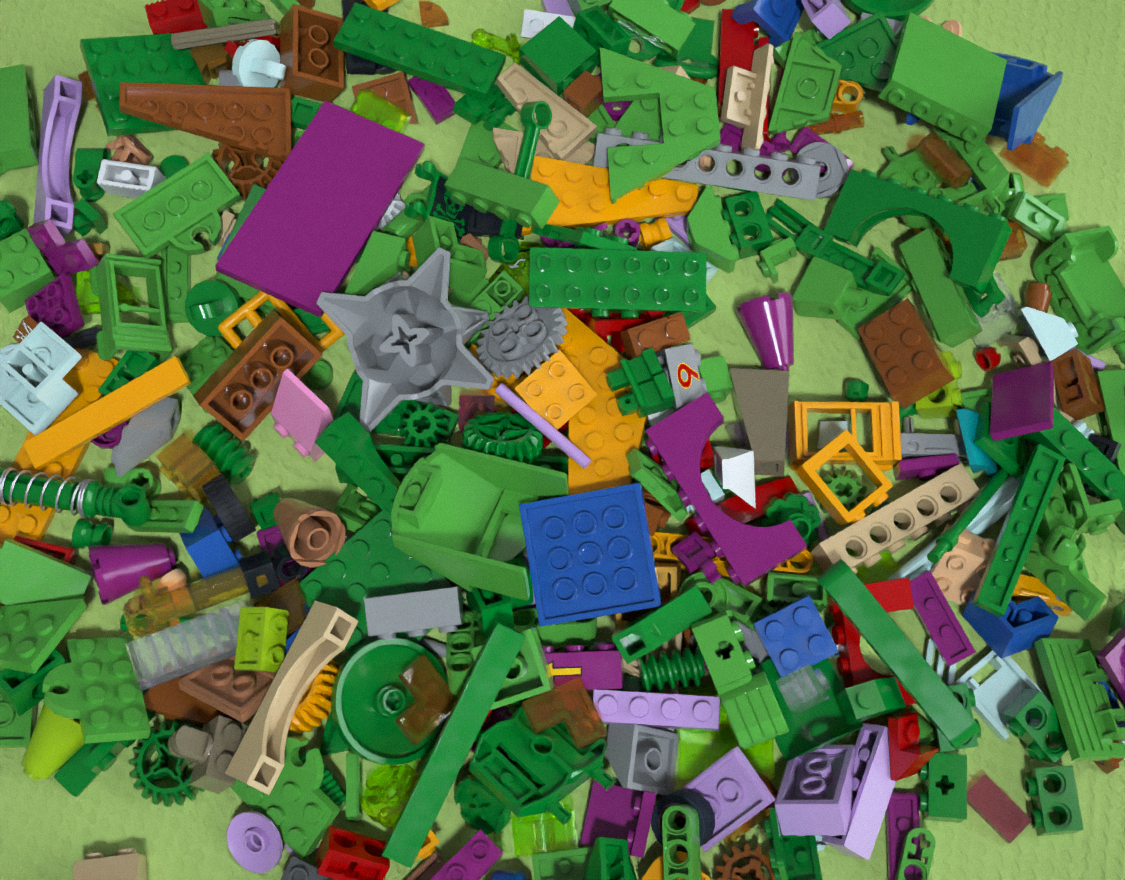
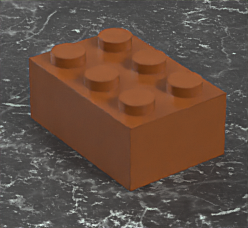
M296 4L290 7L280 21V64L287 66L284 80H280V88H290V94L321 102L327 101L331 103L344 89V51L334 48L333 40L343 24V18Z
M908 298L857 329L891 397L896 402H899L903 409L955 380L920 312Z

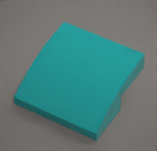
M968 409L956 410L972 472L985 471L988 478L993 477L998 472L997 463L974 443L979 413Z

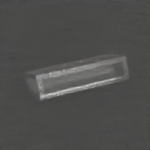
M247 601L236 602L125 644L141 691L235 656L240 607H249Z

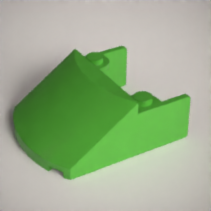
M439 443L435 446V451L425 459L421 457L414 464L397 491L391 512L394 546L469 592L472 591L473 587L527 601L530 596L526 569L489 559L487 556L506 513L521 516L519 504L569 496L567 474Z

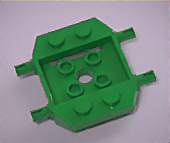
M536 695L529 701L523 699L514 702L513 704L518 710L508 720L496 723L485 732L480 729L475 739L477 747L469 771L517 817L543 814L547 811L554 815L562 825H565L571 819L572 814L559 801L590 777L600 783L606 791L615 784L616 780L603 770L604 763L602 760L608 743L560 699ZM500 746L512 761L517 762L530 774L531 779L542 787L538 789L496 748ZM534 746H545L549 752L540 753Z

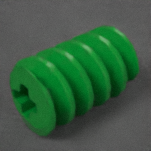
M217 423L206 426L194 436L192 440L193 446L198 447L202 455H206L207 461L213 463L214 468L217 471H221L225 479H229L228 482L231 486L239 485L251 473L252 464L256 459L255 455L250 454L246 456L248 448L246 446L238 448L241 443L238 438L231 440L233 433L230 430L223 432L225 429L223 424Z
M696 646L694 656L689 648H684L682 657L674 649L671 651L670 659H668L664 651L659 652L657 661L652 653L647 654L645 663L641 657L638 658L641 683L647 693H651L652 684H656L659 691L663 692L665 682H668L671 689L675 690L677 680L681 681L684 688H688L690 678H693L696 686H700L701 677L705 675L703 655L699 646Z

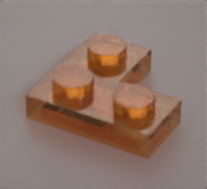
M425 655L419 656L398 675L416 699L394 720L412 745H418L447 718L458 699L449 691L448 685Z
M580 677L522 702L524 712L535 734L564 721L577 749L607 736L608 732Z

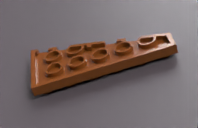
M120 82L119 106L122 113L280 161H285L291 152L290 88Z

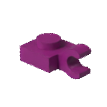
M696 531L671 548L674 556L690 573L699 568L711 584L721 578V575L715 569L717 568L716 564L711 560L715 556L713 549Z

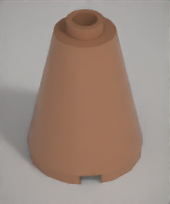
M285 498L278 502L274 508V520L288 552L300 565L310 568L323 566L327 563L325 561L335 551L336 556L345 542L346 529L338 515L333 511L294 498Z

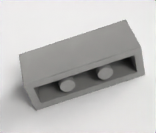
M460 586L364 599L368 636L377 635L378 640L395 639L396 633L408 631V637L427 635L426 629L439 628V633L458 631L457 625L465 623Z

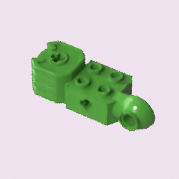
M702 572L691 575L681 585L679 594L697 585L701 592L709 591L713 595L712 601L709 603L712 613L690 625L740 747L745 750L754 744H760L765 742V740L777 737V735L789 732L766 673L762 671L755 675L752 674V672L757 671L749 649L746 651L742 650L740 644L745 642L737 620L731 622L735 617L728 603L729 593L726 584L721 578L711 584ZM725 648L730 650L731 657L729 659L723 657V650Z

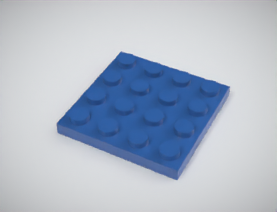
M641 483L519 504L540 627L662 606Z

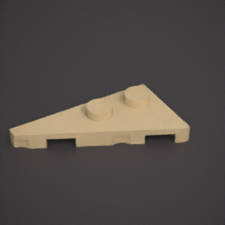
M1003 334L995 340L1000 348L1009 346L1014 352L1013 363L1018 369L1044 363L1038 354V345L1028 336ZM1054 381L1053 406L1073 424L1077 420L1063 412Z

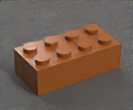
M272 309L197 390L193 397L203 409L244 441L272 411L283 372L288 368L300 380L323 354Z

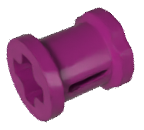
M623 219L616 225L615 236L628 239L629 246L637 247L640 227L632 219ZM623 233H628L630 238H625Z

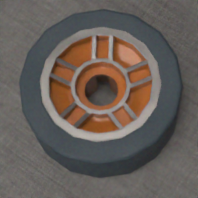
M679 789L661 798L654 806L651 819L652 830L657 841L663 846L662 817L665 810L670 806L688 804L694 807L698 813L700 847L706 844L712 837L715 828L714 812L709 802L700 793L691 789ZM678 811L675 815V823L680 828H684L683 817L686 820V816L683 812ZM682 844L677 846L676 852L688 854L687 849Z

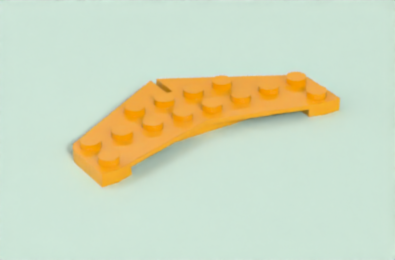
M561 308L565 314L564 318L568 322L564 326L568 332L561 336L564 343L557 344L556 348L561 350L597 394L595 398L569 419V441L592 460L589 466L583 469L568 456L569 495L630 485L633 482V478L629 473L630 466L626 455L634 448L640 451L648 416L639 418L637 413L621 416L616 399L628 393L625 387L611 392L606 382V373L619 368L620 360L625 358L569 310Z

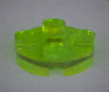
M404 764V766H381L365 782L367 788L364 795L361 793L360 796L362 809L374 822L380 823L383 827L393 826L419 775L407 764ZM391 789H394L396 793L392 797L388 798V792Z

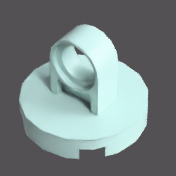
M250 39L244 46H239L232 63L233 75L237 76L240 83L237 84L238 86L274 88L278 80H284L287 66L280 64V54L273 44L266 40Z

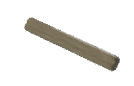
M270 18L173 33L171 35V44L174 49L180 50L225 43L228 40L238 41L277 34V24L274 19Z

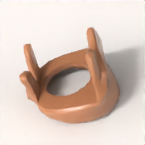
M131 134L116 135L117 139L106 144L108 149L116 150L111 158L113 161L147 165L152 159V154Z

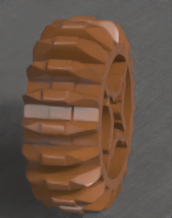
M221 142L218 144L219 149L213 150L212 153L213 160L240 193L244 202L253 184L267 189L284 161ZM267 157L269 159L268 165L263 171L261 166L264 164L263 160ZM231 161H233L234 166L231 168L232 172L228 175V166L231 163Z

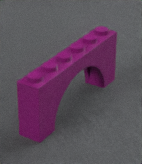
M708 392L645 430L649 439L644 442L653 456L659 454L665 464L660 466L670 482L675 479L679 485L680 490L677 491V494L686 507L689 505L693 507L697 514L693 519L700 531L703 533L707 530L713 541L709 544L718 558L724 556L728 562L729 567L726 568V571L736 585L740 582L743 588L806 550L807 544L791 520L771 527L749 526L727 516L709 497L700 473L701 456L709 437L719 426L724 424V417Z

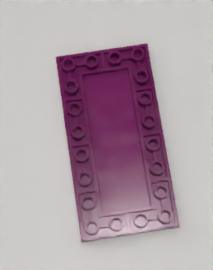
M324 101L215 265L216 271L321 318L324 311L316 304L321 292L336 293L370 239L372 232L375 231L423 153L425 144Z

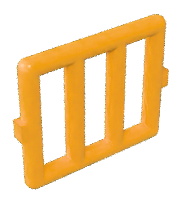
M262 291L258 292L218 325L220 333L236 349L243 341L232 328L245 318L256 328L262 321V318L255 310L269 300L282 317L321 353L345 334L324 312L321 319L331 331L317 341L286 302Z

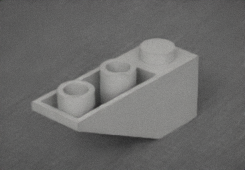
M167 397L133 416L129 425L124 426L122 439L118 446H114L111 454V462L115 464L118 477H122L172 439L180 422L178 399Z

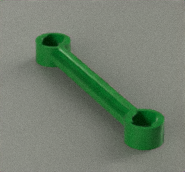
M544 101L527 102L521 108L520 119L525 130L514 175L529 179L540 130L546 129L552 120L551 109ZM534 111L536 113V120H538L537 123L534 118ZM512 219L502 220L499 234L490 238L487 250L492 261L496 263H512L517 259L520 251L519 242L515 237L517 221ZM502 243H503L504 252H505V255H504V256L502 255V251H501Z

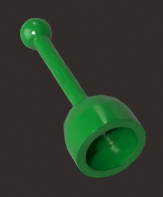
M860 381L846 382L845 396L849 402H864L868 396L869 385Z

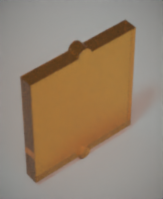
M296 579L291 580L254 603V607L288 610L287 635L299 629L306 619L305 599L302 598L299 582Z

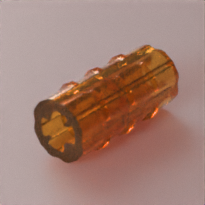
M936 133L925 136L917 146V151L925 158V161L953 189L963 186L970 179L973 171L965 164L963 159H960L956 151L952 150L947 145V142L943 141Z

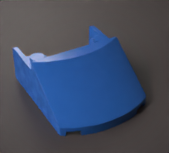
M992 52L1006 59L1007 63L992 129L988 135L1004 138V141L1007 142V150L1013 151L1021 143L1030 145L1061 84L1063 72L1058 71L1055 74L1047 72L1048 66L1017 56ZM907 112L906 124L912 126L921 118Z

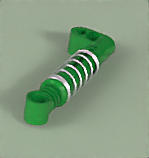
M4 467L0 469V504L14 507L17 503L25 504L27 509H30L33 505L40 506L42 511H45L47 508H55L59 514L63 510L71 511L73 516L79 513L81 517L93 518L95 515L121 518L129 526L142 525L151 517V509L145 491L136 484H129L119 489L101 486L99 481L90 479L79 482L75 477H69L64 480L57 474L49 478L43 472L33 475L29 470H23L18 473L15 468Z

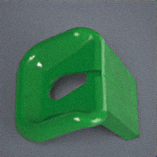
M692 17V21L696 25L676 58L661 50L656 56L653 65L655 67L680 65L688 77L713 79L719 71L718 61L711 54L714 21ZM686 59H690V61H691L692 63H686V62H682V61H685Z

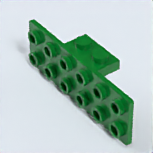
M532 247L529 250L528 305L529 307L585 309L584 313H592L593 318H609V313L621 314L623 319H637L639 314H643L646 311L704 312L706 310L707 255L706 253Z

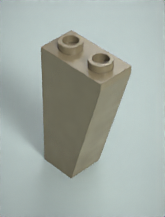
M747 367L731 368L730 377L733 384L731 394L747 450H754V475L784 476L789 371H781L779 369L758 370Z

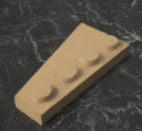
M516 62L497 77L496 85L519 114L522 106L527 102L544 101L549 105L552 112V120L546 129L540 130L539 139L556 160L565 161L596 133L597 125ZM534 111V118L537 123L538 120H536V113Z

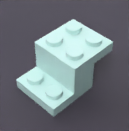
M40 322L0 363L6 371L17 379L0 397V405L35 436L38 435L78 395L62 378L76 365L82 356L43 322Z

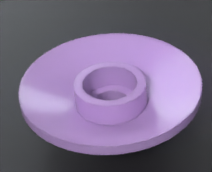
M246 811L235 816L230 822L227 829V844L233 858L239 865L254 873H264L270 871L279 863L283 851L282 839L278 829L269 818L258 812Z

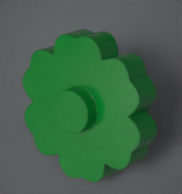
M787 492L783 499L773 497L769 504L764 506L763 514L766 518L760 521L759 527L776 526L791 520L807 544V548H809L811 542L817 539V532L814 528L820 525L821 518L818 508L808 503L807 497L802 494Z

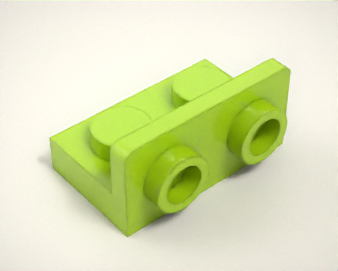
M240 607L234 670L278 672L285 658L288 610L269 607Z

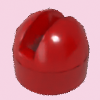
M984 347L976 352V363L983 371L988 372L1000 364L1001 354H997L995 347Z

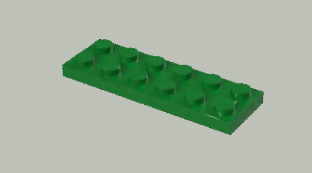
M356 2L333 40L334 48L483 101H486L506 61L505 54Z

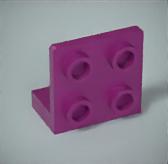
M595 781L591 791L581 843L594 847L595 840L598 837L628 840L629 855L644 858L656 794L615 785L606 791L600 783Z

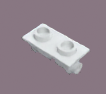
M525 9L521 37H534L558 16L573 28L576 17Z

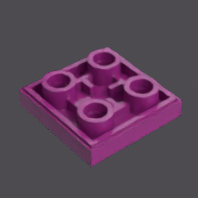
M62 273L25 300L28 315L38 324L43 322L60 338L72 334L85 325L71 275Z

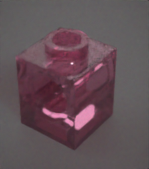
M459 396L458 424L460 433H463L464 426L468 425V420L475 419L473 414L476 411L482 410L496 413L498 410L501 412V406H496L495 396Z

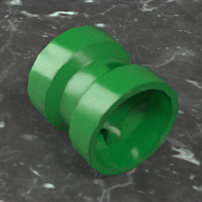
M78 519L72 532L71 541L73 547L84 549L92 545H109L112 537V526L106 523H98L96 525L92 524L91 520Z

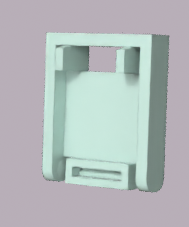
M993 650L956 681L967 683L968 688L973 689L976 705L972 709L1003 742L1009 738V734L1002 727L1004 726L1007 729V721L1001 716V713L1025 689L1041 691L1010 656L1001 659ZM990 662L997 672L982 685H979L974 678H970ZM1029 710L1026 712L1025 715L1026 722L1030 720L1031 717Z

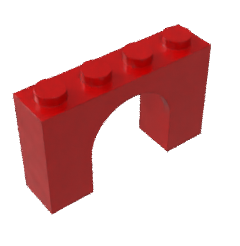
M909 578L864 584L886 612L914 609ZM828 595V609L833 614L835 625L832 627V637L839 650L837 669L839 674L843 676L844 689L875 679L895 677L892 673L881 674L869 667L860 649L861 634ZM896 679L905 705L917 704Z

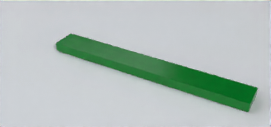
M497 621L495 622L381 851L382 856L406 867H412L526 638L524 634Z

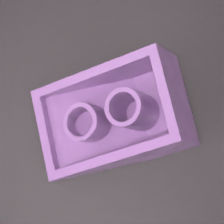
M827 745L788 761L775 801L782 835H846L852 807L855 761L854 745Z

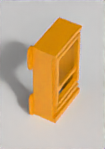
M794 401L788 406L789 467L792 470H796L817 453L808 452L807 413L850 414L851 435L856 441V413H870L872 452L866 453L881 471L891 470L895 463L902 460L899 402ZM837 452L823 465L858 464L848 452Z

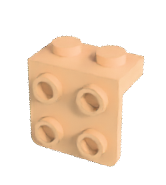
M947 524L944 530H949L951 525ZM965 529L958 537V543L952 551L946 552L934 565L931 573L947 600L967 606L973 591L978 589L996 544L995 540L982 538Z

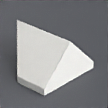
M721 446L713 447L715 477H717V480H720L722 488L730 489L756 509L754 450Z

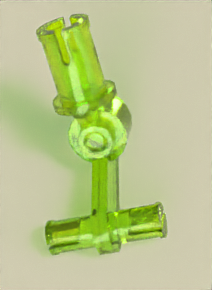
M477 29L472 33L471 43L504 53L513 59V63L516 62L520 65L519 48L522 45L518 43L516 34L510 33L511 38L507 35L504 39L484 29Z

